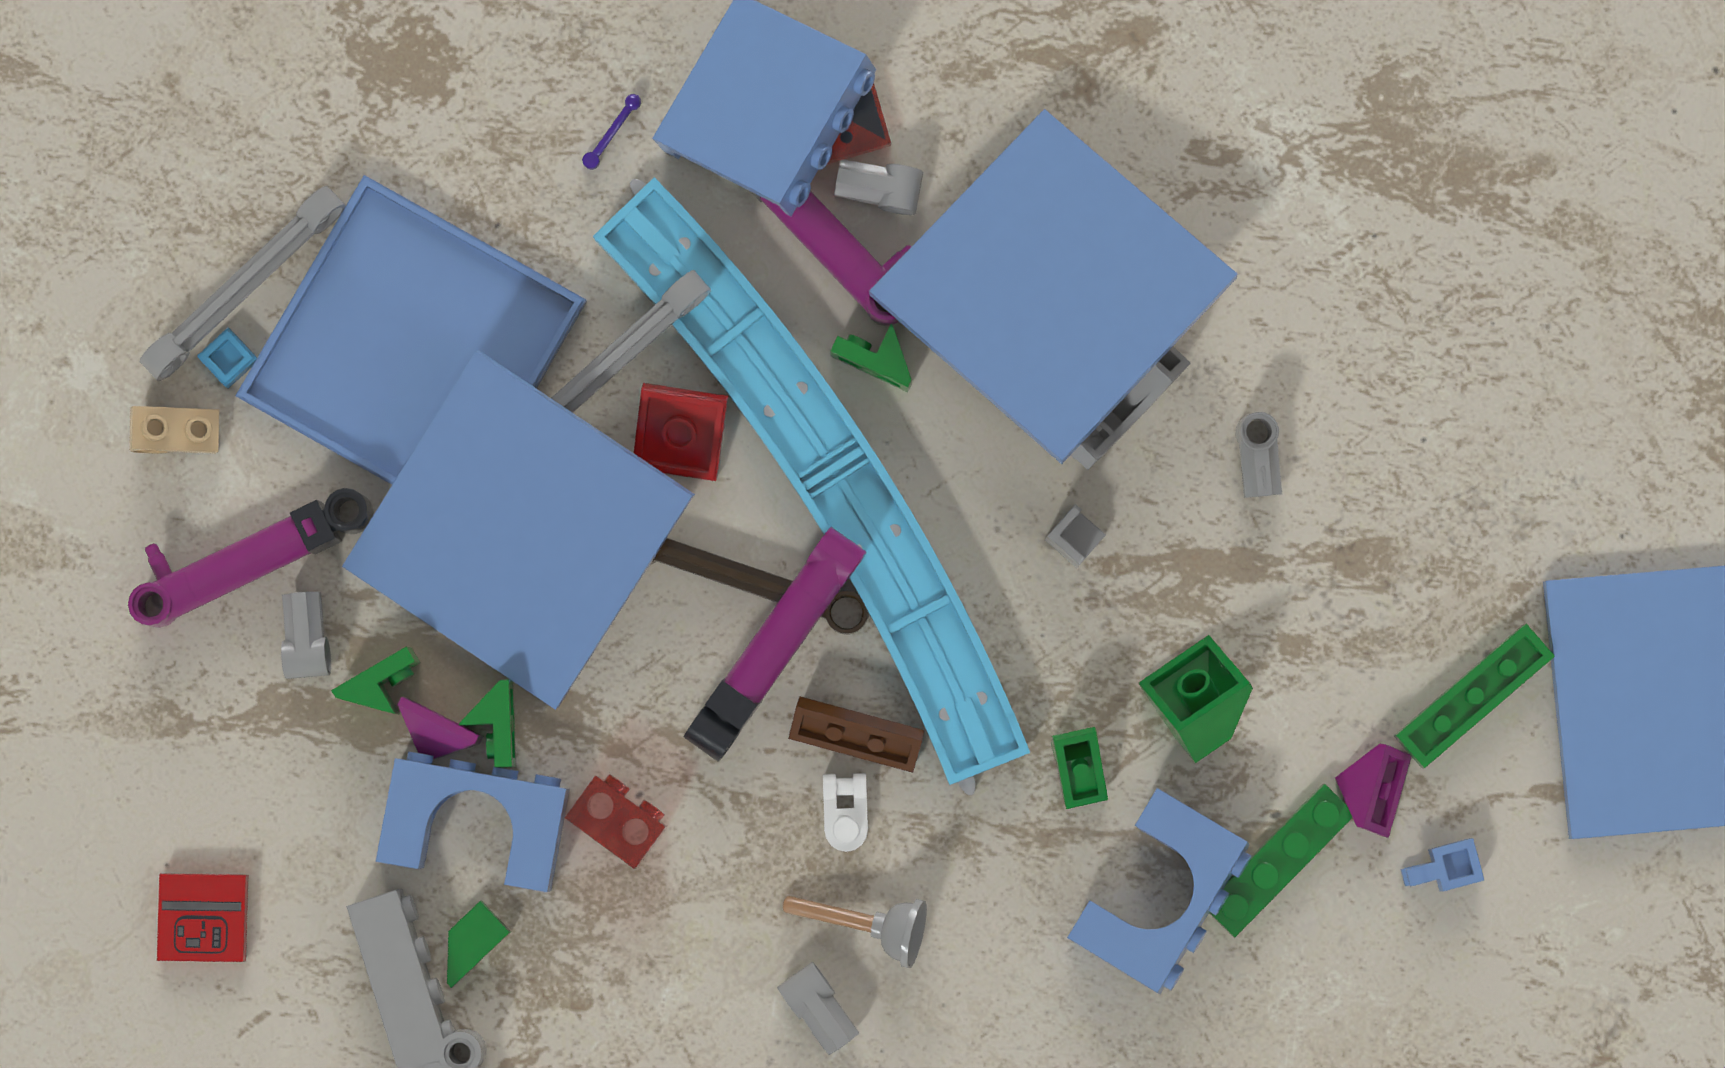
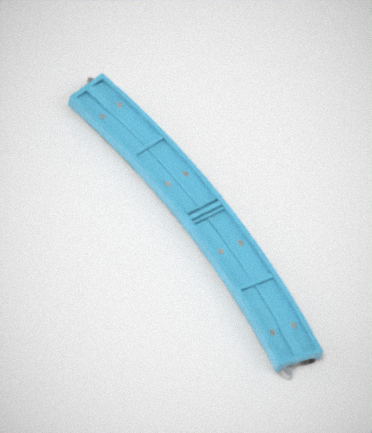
M655 177L647 184L641 180L632 179L630 187L635 196L593 235L594 240L621 267L654 305L662 299L663 294L676 281L692 270H695L711 289L710 294L692 311L677 319L672 326L700 358L752 426L802 499L822 533L825 534L830 527H833L867 552L849 579L866 606L905 683L937 753L949 785L958 782L960 788L966 794L973 795L975 792L974 775L1029 754L1030 750L993 665L943 566L870 444L821 373L769 305L706 231Z

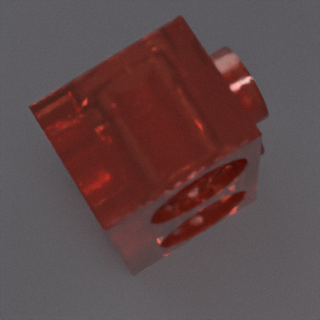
M611 774L605 780L595 775L567 813L565 819L633 869H637L668 826L661 822L665 814L645 799L640 805L626 796L630 788ZM599 793L607 794L613 801V811L604 819L596 817L590 808L591 800ZM632 819H640L648 827V836L641 844L631 843L626 838L625 827Z

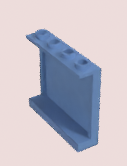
M733 0L652 139L665 153L678 160L682 156L777 204L785 214L792 216L795 209L802 206L807 200L811 189L810 183L817 171L822 170L829 162L832 155V146L838 135L845 132L850 126L854 115L853 109L860 97L865 96L872 88L876 68L866 54L755 0Z

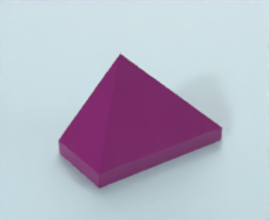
M401 697L398 703L417 752L434 756L433 760L479 745L484 737L464 726H459L458 723L409 698Z
M1380 743L1335 777L1356 827L1389 838L1410 764V754Z

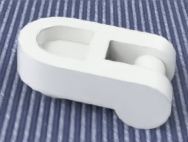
M853 773V778H836V774H823L824 831L826 839L832 847L839 851L848 852L856 850L865 841L868 831L866 773ZM854 795V808L837 809V796Z

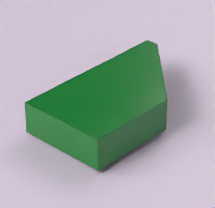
M482 900L448 931L447 984L450 988H453L511 933Z

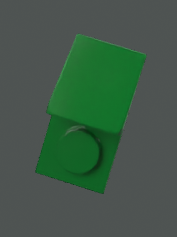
M890 324L877 354L870 351L872 344L862 338L849 334L846 340L837 336L830 350L831 357L908 393L912 379L892 324Z
M406 646L331 691L335 698L400 715L384 684L390 682L391 686L394 687L415 675L412 668L421 662L414 650Z
M499 680L462 719L459 726L493 725V733L486 734L487 759H494V767H516L514 685L512 680Z
M1095 726L1052 736L1051 747L1058 768L1066 809L1108 800Z

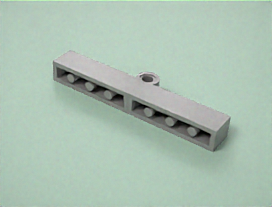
M397 889L346 906L397 1068H478L486 1056L485 1041L474 1030L459 1029L455 1031L450 1019L444 1021L439 1004L445 1002L439 980L437 978L431 979L426 963L431 961V954L425 937H417L413 921L418 920V912L412 896H405L403 889ZM456 1043H464L469 1047L471 1055L468 1061L463 1062L455 1057L454 1047Z

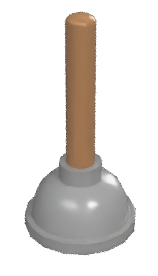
M787 896L783 902V911L797 916L870 932L871 937L881 939V945L886 954L900 961L901 967L911 968L915 963L925 929L927 904L924 900L916 899L914 903L896 904L889 909L887 914L876 912L874 916Z

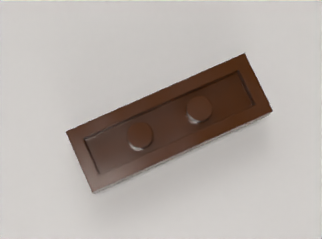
M799 696L788 739L913 773L925 730Z

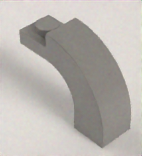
M1173 346L1081 443L1071 456L1089 470L1191 363Z

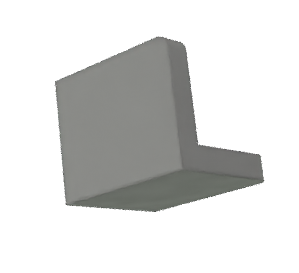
M1075 504L1050 532L1045 541L1078 568L1106 534L1081 514L1082 509Z

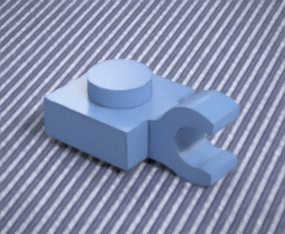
M1473 838L1428 849L1431 862L1400 869L1404 885H1410V887L1436 880L1439 891H1447L1484 881Z

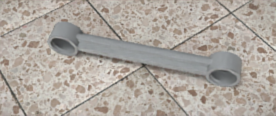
M324 186L314 192L300 206L296 217L172 333H168L155 341L141 356L140 363L157 381H162L172 375L187 360L190 354L189 351L314 234H319L332 225L339 218L346 205L328 186Z
M695 270L685 274L663 294L662 299L561 388L551 399L573 413L677 319L685 316L697 307L710 294L711 289Z

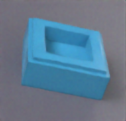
M229 327L197 355L201 362L227 389L252 368L257 359L256 355Z

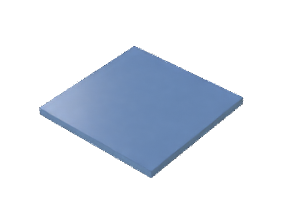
M1044 109L871 288L869 294L1051 456L1063 464L1237 279L1238 274Z
M364 175L235 396L393 485L475 351H481L537 389L587 301Z
M478 350L472 355L342 567L556 710L695 494Z
M1725 565L1543 581L1549 648L1555 656L1551 660L1569 839L1725 826Z

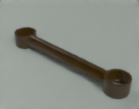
M669 538L665 540L651 564L660 562L777 603L793 582L781 576ZM840 591L821 618L826 619L829 626L835 632L850 635L860 631L865 626L868 619V610L858 593ZM841 598H854L862 607L861 621L853 628L844 629L838 626L832 619L831 609L835 602Z

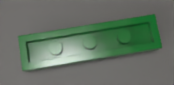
M1527 623L1523 624L1399 730L1394 737L1422 769H1425L1555 657L1554 654Z
M1322 784L1252 855L1241 876L1237 878L1233 875L1223 889L1229 893L1227 900L1217 915L1211 912L1209 914L1235 938L1352 819L1348 806L1326 784Z

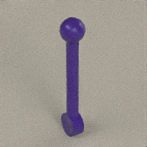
M630 94L626 97L625 107L593 152H588L583 156L582 162L587 169L594 170L599 166V156L631 111L637 110L641 106V98L638 95Z

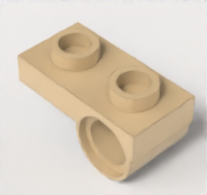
M130 407L129 451L146 454L170 452L216 454L219 452V409Z

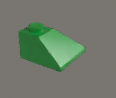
M1210 635L1138 682L1175 739L1195 763L1231 740L1253 690L1251 683Z

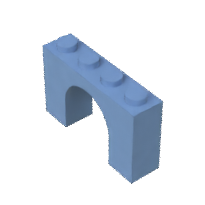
M409 751L407 759L395 758L375 862L423 869L436 813L452 796L464 791L475 790L489 794L498 800L506 809L511 819L513 838L504 885L542 892H550L552 890L570 789L560 787V778L536 774L534 782L517 780L519 771L493 767L492 775L475 772L476 763L450 759L449 767L432 764L434 756Z
M1157 788L1135 826L1176 851L1188 863L1193 876L1194 888L1187 910L1178 920L1166 927L1142 929L1126 923L1094 902L1089 901L1067 938L1156 993L1161 994L1164 988L1171 991L1184 971V968L1178 964L1187 950L1192 953L1197 950L1207 930L1201 927L1209 912L1214 915L1219 913L1229 896V893L1223 890L1232 875L1237 878L1241 876L1252 856L1246 853L1250 846L1247 841Z

